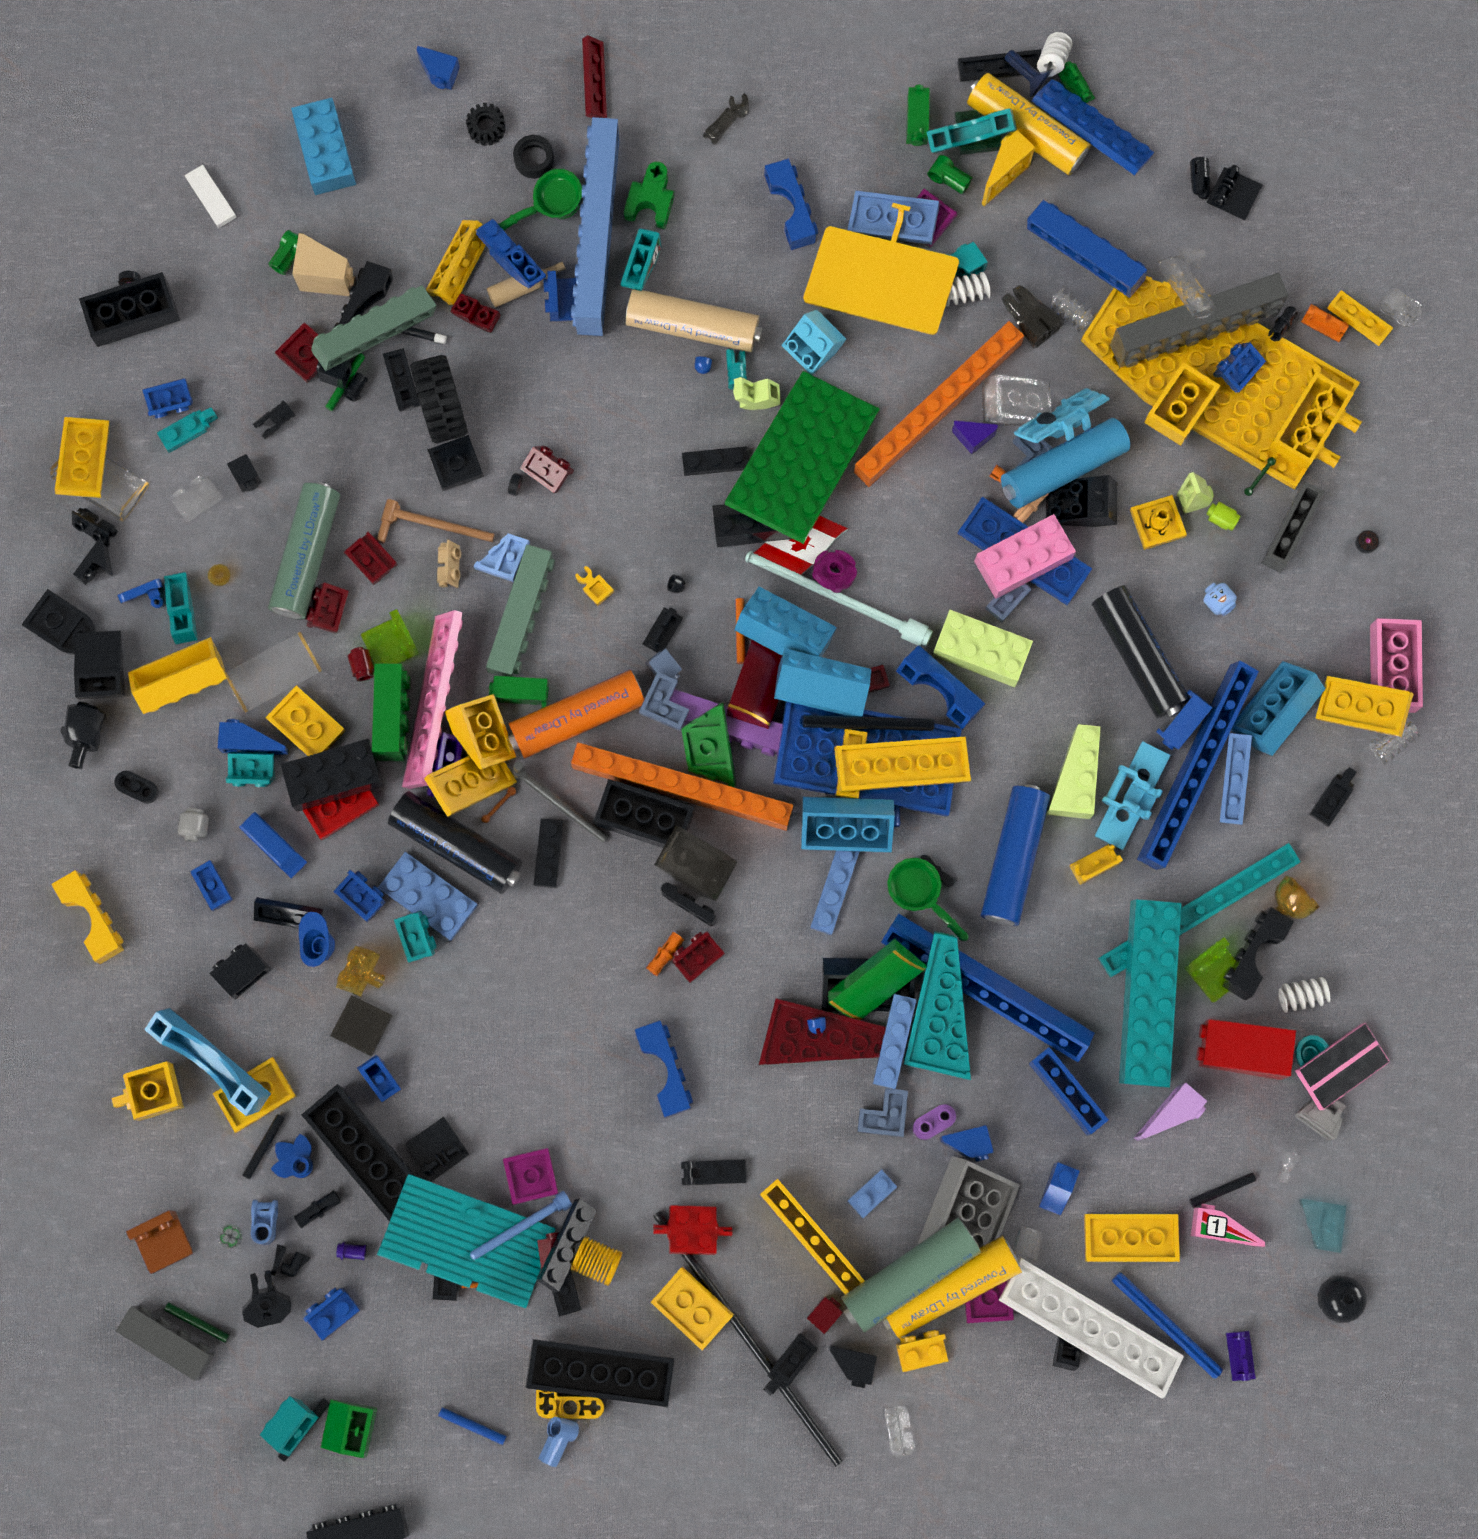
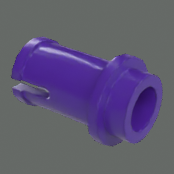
M343 1241L342 1244L338 1243L336 1257L341 1258V1260H344V1258L365 1260L366 1245L346 1244Z

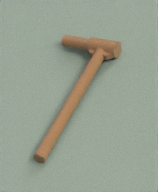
M387 499L377 536V542L384 544L390 524L397 521L398 518L489 542L494 541L495 534L400 510L401 508L397 501Z

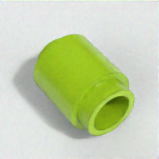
M1219 501L1217 504L1212 503L1206 513L1209 516L1208 521L1224 530L1229 529L1231 531L1241 517L1237 514L1236 510Z

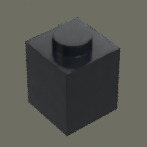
M247 454L227 463L242 492L252 491L262 483Z

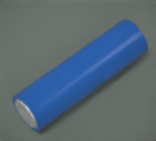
M1026 784L1025 786H1013L980 915L982 918L998 924L1018 926L1020 923L1051 797L1037 786Z

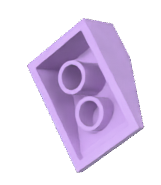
M1187 1083L1178 1085L1135 1135L1134 1139L1137 1141L1188 1120L1198 1119L1206 1110L1204 1105L1207 1100Z

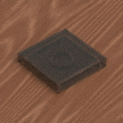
M351 995L330 1036L372 1057L393 1015Z

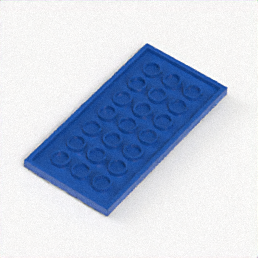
M786 701L773 783L836 795L838 776L834 747L843 745L845 729L804 728L802 718L804 715H846ZM864 710L862 716L905 718L869 710ZM934 724L933 731L850 730L867 732L866 744L961 737L962 729ZM954 783L860 790L858 799L894 800V807L947 817L950 813Z

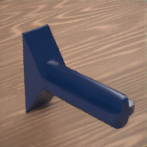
M1010 50L1005 56V61L1030 82V98L1035 96L1053 69L1039 73L1014 50Z

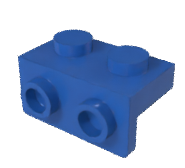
M186 378L142 390L149 410L148 415H155V419L167 416V411L176 409L177 413L189 410V405L193 404Z
M349 870L347 872L349 875L333 892L368 922L386 903L382 899L384 894L376 886L370 888L365 883L368 879L359 871L354 873Z

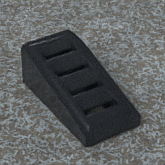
M1058 1336L1053 1366L1076 1371L1079 1368L1081 1350ZM1063 1346L1074 1348V1352L1063 1349ZM1062 1356L1070 1357L1072 1360L1062 1358Z

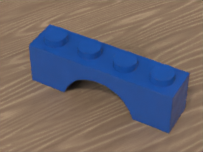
M789 158L765 165L764 176L770 193L787 198L794 207V213L785 222L784 228L790 249L794 250L814 244L818 228L816 223L810 219V215H812L809 203L804 202L803 197L805 193L802 184L798 185L796 180L798 173L795 165L791 166Z
M919 645L904 658L896 670L912 686L926 684L937 689L946 700V716L961 729H964L985 705L977 695Z
M657 1021L634 1029L642 1053L659 1057L667 1067V1083L663 1090L657 1094L664 1118L690 1110L689 1104L693 1103L690 1091L684 1090L682 1082L686 1081L682 1068L677 1069L674 1060H677L678 1056L675 1047H669L667 1039L671 1038L667 1024L662 1026L661 1021Z

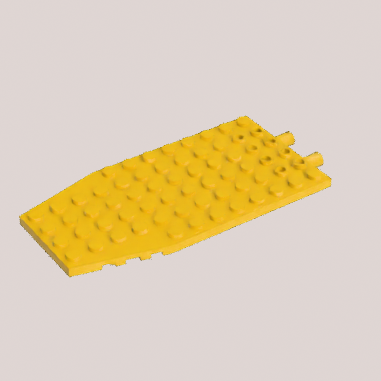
M1146 276V280L1130 298L1116 288H1113L1083 335L1081 342L1144 402L1153 407L1184 362L1221 385L1193 427V431L1261 471L1266 466L1268 458L1274 457L1276 463L1270 466L1266 474L1294 490L1314 459H1319L1332 468L1336 466L1341 456L1325 448L1324 442L1335 424L1339 423L1353 433L1361 425V420L1345 412L1347 404L1360 384L1359 381L1283 337L1279 341H1272L1270 339L1271 336H1268L1270 330L1259 323L1251 326L1245 324L1239 326L1233 332L1227 333L1225 331L1219 333L1213 339L1207 340L1205 338L1199 340L1193 346H1181L1173 353H1161L1153 360L1148 361L1144 359L1135 366L1119 368L1110 347L1116 328L1211 295L1194 293L1191 289L1185 287L1181 289L1172 286V283L1155 281L1149 276ZM1250 342L1266 362L1240 392L1235 393L1222 377L1215 378L1213 373L1217 370L1218 363L1230 355V350L1238 343Z

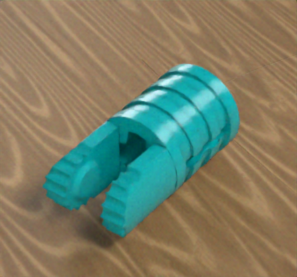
M733 349L726 350L728 388L731 390L734 389V379L742 377L747 380L745 351L742 350L738 352V361L736 363Z

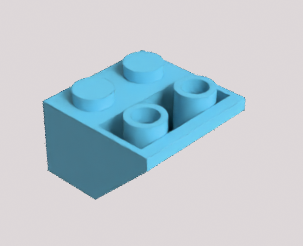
M814 310L803 315L781 346L809 374L813 375L837 353L846 341V338L818 310Z

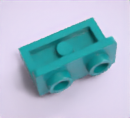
M228 753V776L226 777V783H232V786L235 787L245 786L246 784H255V787H267L275 779L274 753Z
M421 910L394 919L408 963L435 954L434 950L437 949L436 942L433 936H429L427 930L430 927L429 921L425 914L422 915Z

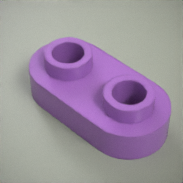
M944 1104L919 1117L913 1124L914 1135L921 1140H927L950 1127L956 1120L954 1109ZM942 1112L948 1113L949 1118L947 1120L941 1119L940 1114ZM925 1123L929 1126L928 1132L921 1130L922 1124Z

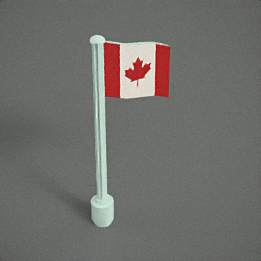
M819 516L804 544L794 539L768 541L754 553L749 551L746 554L745 561L747 563L755 564L899 630V633L902 634L901 638L908 642L925 647L929 643L933 634L929 626L911 618L908 622L905 620L901 621L842 593H834L821 586L818 582L802 576L814 565L816 557L821 552L827 551L840 535L848 531V528Z

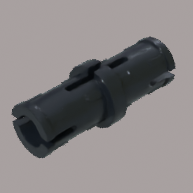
M1288 306L1283 314L1277 317L1273 328L1268 333L1272 341L1281 340L1284 333L1290 330L1293 320L1298 316V311L1295 312L1297 310L1295 307Z
M332 1190L318 1201H312L309 1207L294 1215V1219L302 1229L316 1218L325 1216L324 1213L340 1204L341 1200L337 1193Z

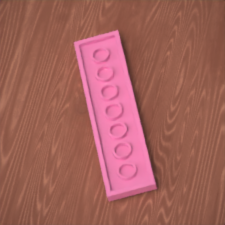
M456 610L435 616L402 784L404 788L413 789L428 786L424 778L428 774L433 773V763L438 754L437 742L442 733L441 721L445 715L444 711H446V696L450 691V675L454 670V654L459 645L457 641L458 633L463 624L461 620L462 612Z

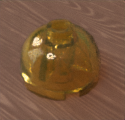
M1286 875L1276 886L1274 897L1278 904L1276 909L1285 916L1289 915L1294 919H1304L1320 908L1319 904L1313 898L1310 899L1307 891L1291 876Z

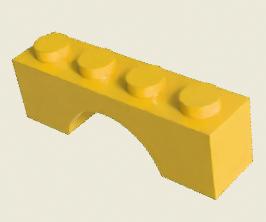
M74 870L51 884L62 904L68 907L81 906L88 911L92 925L84 944L94 962L102 964L124 951L121 945L124 943L122 937L111 928L110 925L113 922L107 912H102L100 908L102 902L96 893L92 894L88 887L91 885V882L85 874Z

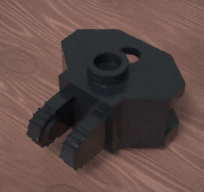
M270 1270L265 1271L264 1274L267 1288L259 1289L258 1277L255 1273L250 1274L253 1290L252 1297L243 1306L242 1314L244 1322L257 1328L281 1323L291 1312L290 1297L277 1291L276 1286H273ZM270 1312L271 1315H265L264 1313Z

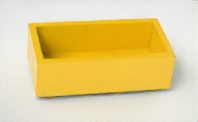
M211 637L128 672L131 692L143 714L155 712L166 704L176 703L187 695L197 694L202 689L211 685H218L227 679L222 658Z

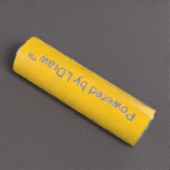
M986 73L971 86L969 91L971 94L967 100V105L983 116L1011 108L1017 130L1035 147V153L1068 176L1080 166L1090 149V143L990 73Z
M1002 1235L980 1247L981 1253L882 1320L887 1330L892 1328L896 1336L901 1338L1022 1273L1021 1266L1008 1241Z

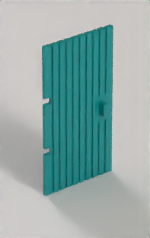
M408 1174L377 1255L417 1270L420 1269L423 1262L428 1264L426 1273L470 1288L473 1280L478 1282L476 1291L526 1309L541 1270L537 1240L546 1239V1234L554 1233L556 1228L537 1222L474 1260L470 1257L471 1251L527 1217Z

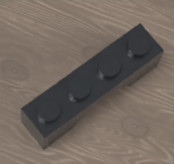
M1273 907L1259 912L1255 919L1257 924L1254 930L1250 929L1244 938L1246 941L1245 946L1239 948L1234 956L1236 962L1223 975L1225 981L1222 986L1245 1001L1253 997L1263 979L1255 961L1258 948L1261 944L1277 945L1282 942L1294 923L1293 920Z

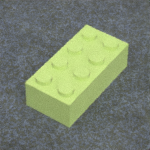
M949 610L932 656L1015 687L1033 641Z

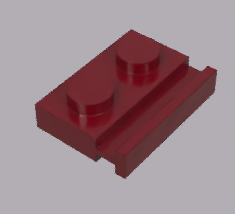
M369 532L344 551L345 555L373 586L386 576L393 567L398 565Z

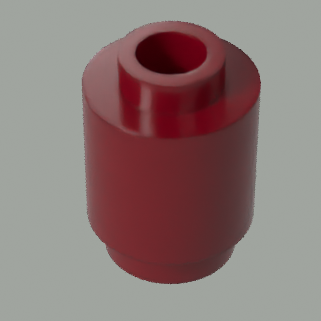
M363 647L352 649L347 657L353 677H356L358 682L373 678L374 666L369 650Z

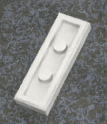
M203 165L184 175L218 228L237 218Z

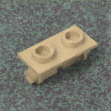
M447 540V543H440V547H438V563L445 564V566L438 567L437 583H439V587H448V584L458 588L461 550L458 544Z

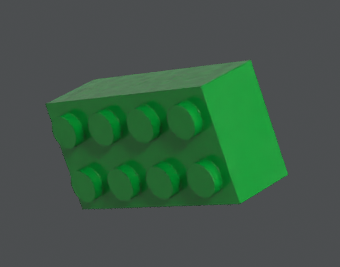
M375 664L372 753L378 761H405V755L409 754V742L406 741V733H409L410 722L407 719L406 711H410V698L407 697V689H411V677L408 676V671H405L402 664Z

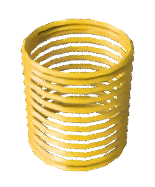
M585 1236L575 1255L571 1271L578 1272L580 1268L579 1274H581L591 1252L582 1275H585L594 1255L586 1277L589 1276L596 1260L589 1277L590 1279L592 1278L600 1260L593 1280L596 1279L603 1263L596 1281H599L606 1266L600 1283L603 1282L610 1266L604 1281V1285L609 1286L623 1253L618 1250L614 1251V1248L611 1249V1247L607 1248V1245L604 1246L603 1243L600 1245V1242L597 1243L596 1240L593 1242V1239L590 1240L589 1237ZM586 1252H587V1255H586V1257H585V1259H584V1262H583V1264H582V1266H581V1268H580V1265H581V1263H582V1261H583V1258H584V1256H585V1254H586Z

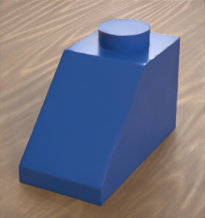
M417 46L416 50L419 61L430 82L437 88L452 90L460 69L458 57Z
M987 1125L940 1137V1141L968 1159L975 1158L976 1162L989 1159L988 1154L994 1153Z
M1059 1162L1054 1163L1039 1207L1061 1215L1072 1194L1080 1171Z

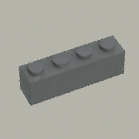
M1307 482L1302 484L1261 564L1279 573L1284 570L1325 491Z
M141 1304L139 1307L131 1306L116 1332L194 1381L200 1380L215 1354L210 1352L211 1347L201 1341L198 1344L190 1339L191 1335L182 1329L176 1331L171 1328L172 1323L163 1317L155 1318L151 1315L152 1310Z

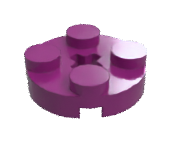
M835 550V552L823 551L815 559L812 577L824 588L834 593H840L842 590L849 588L855 581L857 575L855 560L848 553L841 550ZM830 568H838L839 571L838 573H834L831 571Z

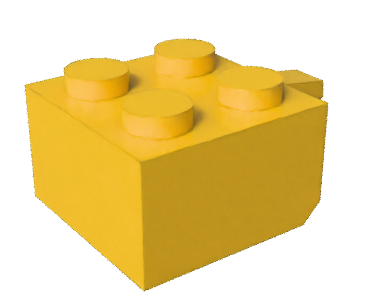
M168 1061L124 1074L123 1078L126 1089H123L124 1094L111 1098L113 1107L127 1106V1110L131 1109L133 1119L137 1121L184 1108L173 1063Z

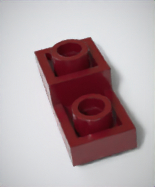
M461 293L450 310L458 318L489 333L493 331L501 316L499 311L481 305L477 299Z

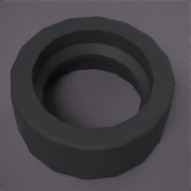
M533 134L524 136L514 147L513 157L515 166L523 176L536 179L552 169L554 153L552 145L544 137ZM531 147H539L546 152V160L538 166H527L521 159L523 151Z

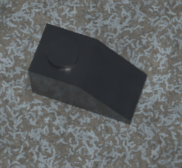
M830 1345L829 1351L845 1377L852 1381V1386L865 1388L866 1384H872L877 1356Z

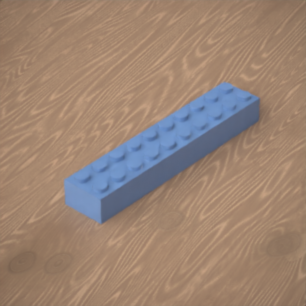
M592 117V125L587 127L588 145H586L585 150L587 163L584 165L585 184L582 185L583 204L580 206V217L582 218L578 229L580 244H577L578 264L575 265L576 284L573 286L574 305L572 304L571 318H573V326L576 327L578 335L603 336L620 138L618 119Z

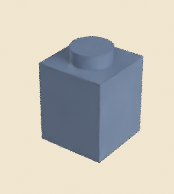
M667 649L660 650L645 662L655 676L657 672H660L673 679L680 677L678 673L682 669Z

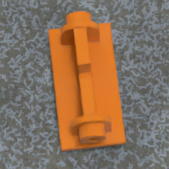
M1312 304L1301 323L1338 343L1349 327V324Z

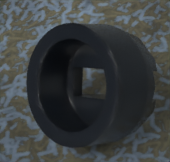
M671 575L668 580L667 590L673 593L682 592L685 589V580L678 575Z

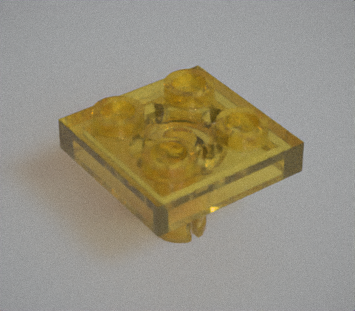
M355 946L347 956L348 962L344 970L338 975L336 987L360 997L367 983L377 989L380 988L383 984L375 979L384 982L385 976L373 971L380 954Z

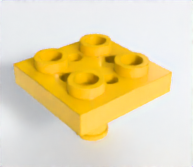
M1173 495L1130 508L1144 550L1187 536Z

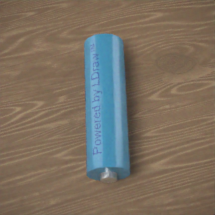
M1110 418L1077 435L1073 439L1006 472L1001 476L1004 495L1014 507L1021 508L1130 450V439L1126 429L1117 419Z

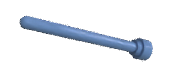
M561 1191L555 1195L552 1203L471 1251L470 1257L474 1260L478 1259L555 1211L568 1210L572 1206L571 1201L566 1193Z

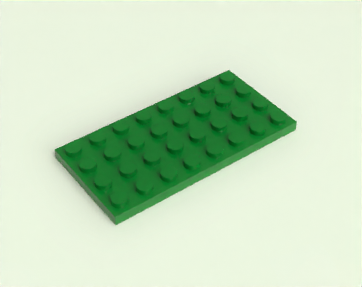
M802 371L726 498L725 505L804 544L876 419L880 408Z

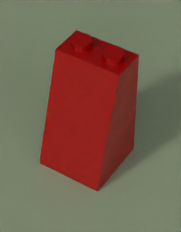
M1208 1019L1200 1026L1199 1038H1202V1044L1197 1049L1196 1060L1199 1061V1067L1282 1080L1291 1077L1296 1030Z

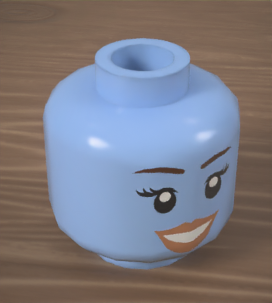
M1212 583L1205 589L1206 595L1203 601L1215 615L1222 614L1225 616L1236 607L1237 596L1227 584L1219 583L1216 585Z

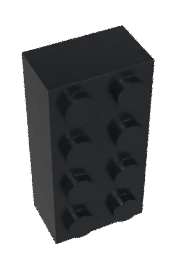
M163 272L79 298L90 336L97 347L180 321L169 283Z
M369 739L281 764L291 805L296 812L384 786L376 757L372 753V743Z
M608 779L594 824L597 827L680 854L695 811L693 806Z

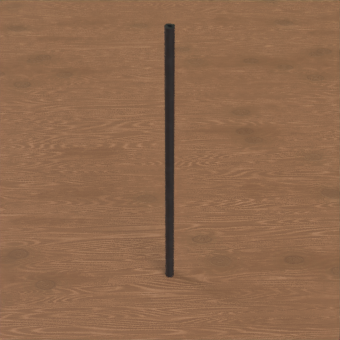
M661 1211L653 1215L659 1225H667L668 1221ZM681 1254L703 1286L734 1314L729 1322L768 1374L773 1367L770 1360L692 1254ZM786 1386L785 1389L779 1387L780 1392L834 1466L839 1465L843 1460L789 1386Z

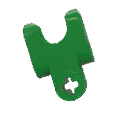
M652 162L646 169L643 183L632 182L624 209L625 220L633 222L638 212L643 209H651L656 213V228H666L675 191L666 189L668 171L663 163Z

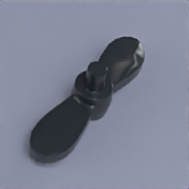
M922 855L920 859L928 861L936 868L941 882L945 886H953V878L943 872L940 866H936L929 856Z

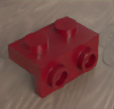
M708 931L704 934L699 932L690 940L692 942L691 945L686 949L683 946L673 954L675 958L672 960V963L689 983L693 982L725 955L711 938Z

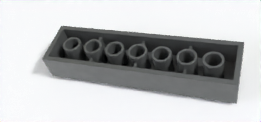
M1278 272L1116 328L1110 347L1119 368L1124 366L1132 367L1141 360H1153L1161 353H1173L1181 346L1187 345V347L1197 344L1199 340L1205 338L1207 340L1213 339L1219 333L1225 331L1227 333L1233 332L1239 326L1245 324L1247 326L1254 325L1259 319L1265 317L1267 319L1274 318L1279 315L1289 295Z

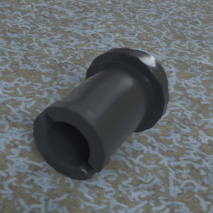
M356 373L349 387L344 389V396L353 402L360 399L359 394L368 378L361 373Z

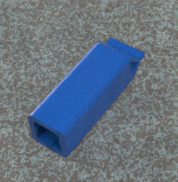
M252 813L240 825L239 828L291 879L307 864L303 857L258 813Z

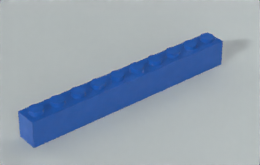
M1242 661L1235 662L1229 666L1211 703L1213 708L1205 716L1137 860L1155 870L1166 868L1257 677L1258 670Z
M898 913L881 943L887 945L896 939L927 966L934 935ZM959 950L963 993L1074 1061H1080L1090 1046L1095 1034L1093 1031Z

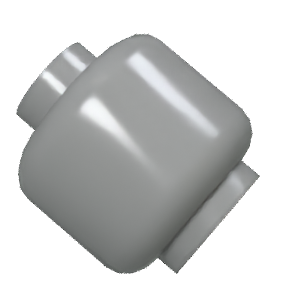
M187 808L186 812H182L179 816L178 834L185 837L184 840L187 842H198V839L207 836L209 817L204 814V810Z

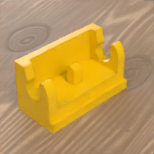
M1108 844L1069 865L1080 885L1114 868L1123 861L1120 855H1116L1113 844Z

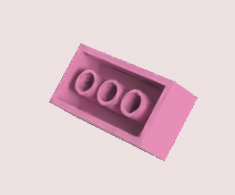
M1053 514L978 553L974 562L995 599L1072 560L1076 551Z
M1377 618L1370 625L1371 684L1412 692L1414 695L1409 713H1416L1423 707L1422 620Z

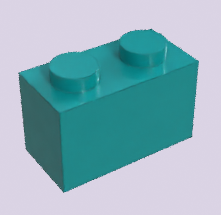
M289 1396L281 1403L279 1410L273 1418L265 1424L260 1436L277 1452L290 1456L319 1417L301 1400Z

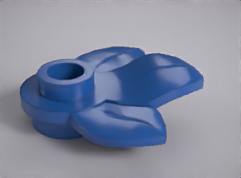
M299 1134L294 1141V1145L287 1142L275 1144V1152L279 1162L275 1163L271 1170L277 1176L282 1178L290 1176L305 1178L311 1174L313 1170V1162L310 1159L312 1147L305 1136ZM301 1162H304L306 1165L303 1171L298 1169V1165Z

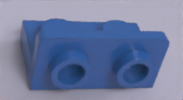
M1250 342L1238 343L1231 348L1230 355L1218 363L1217 370L1213 373V376L1215 378L1222 377L1235 393L1240 392L1266 360Z
M335 1287L324 1296L326 1300L320 1305L315 1303L305 1311L308 1315L303 1318L304 1321L310 1324L322 1341L361 1311L344 1288L337 1290Z

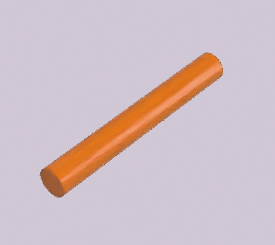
M743 598L735 599L736 624L740 613L744 609ZM736 631L737 664H743L745 660V636Z

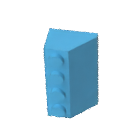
M784 649L778 667L774 699L846 716L862 717L870 687L872 669Z
M1282 661L1237 717L1231 730L1236 734L1252 735L1251 746L1256 750L1273 756L1325 691V687L1315 672Z

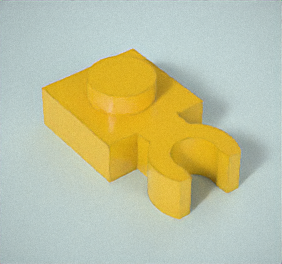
M585 566L584 570L588 575L582 578L577 573L575 575L576 580L581 584H586L583 591L599 606L614 593V590L600 575L593 578L591 569Z

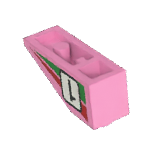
M1201 1204V1208H1194L1191 1236L1265 1247V1242L1222 1211L1215 1210V1206Z

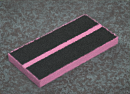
M1362 1023L1295 1070L1318 1109L1324 1110L1390 1061L1366 1023Z

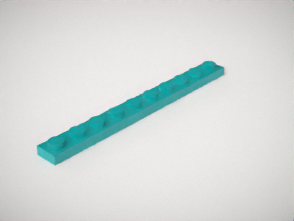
M1288 843L1183 906L1181 908L1180 935L1299 864L1301 861L1291 845ZM1128 940L1098 958L1110 978L1126 969Z

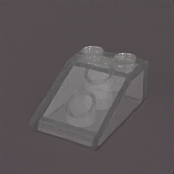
M999 374L983 380V423L999 426H1022L1037 417L1038 413H1051L1050 382Z

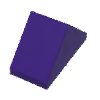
M954 420L952 433L973 454L995 437L998 425Z

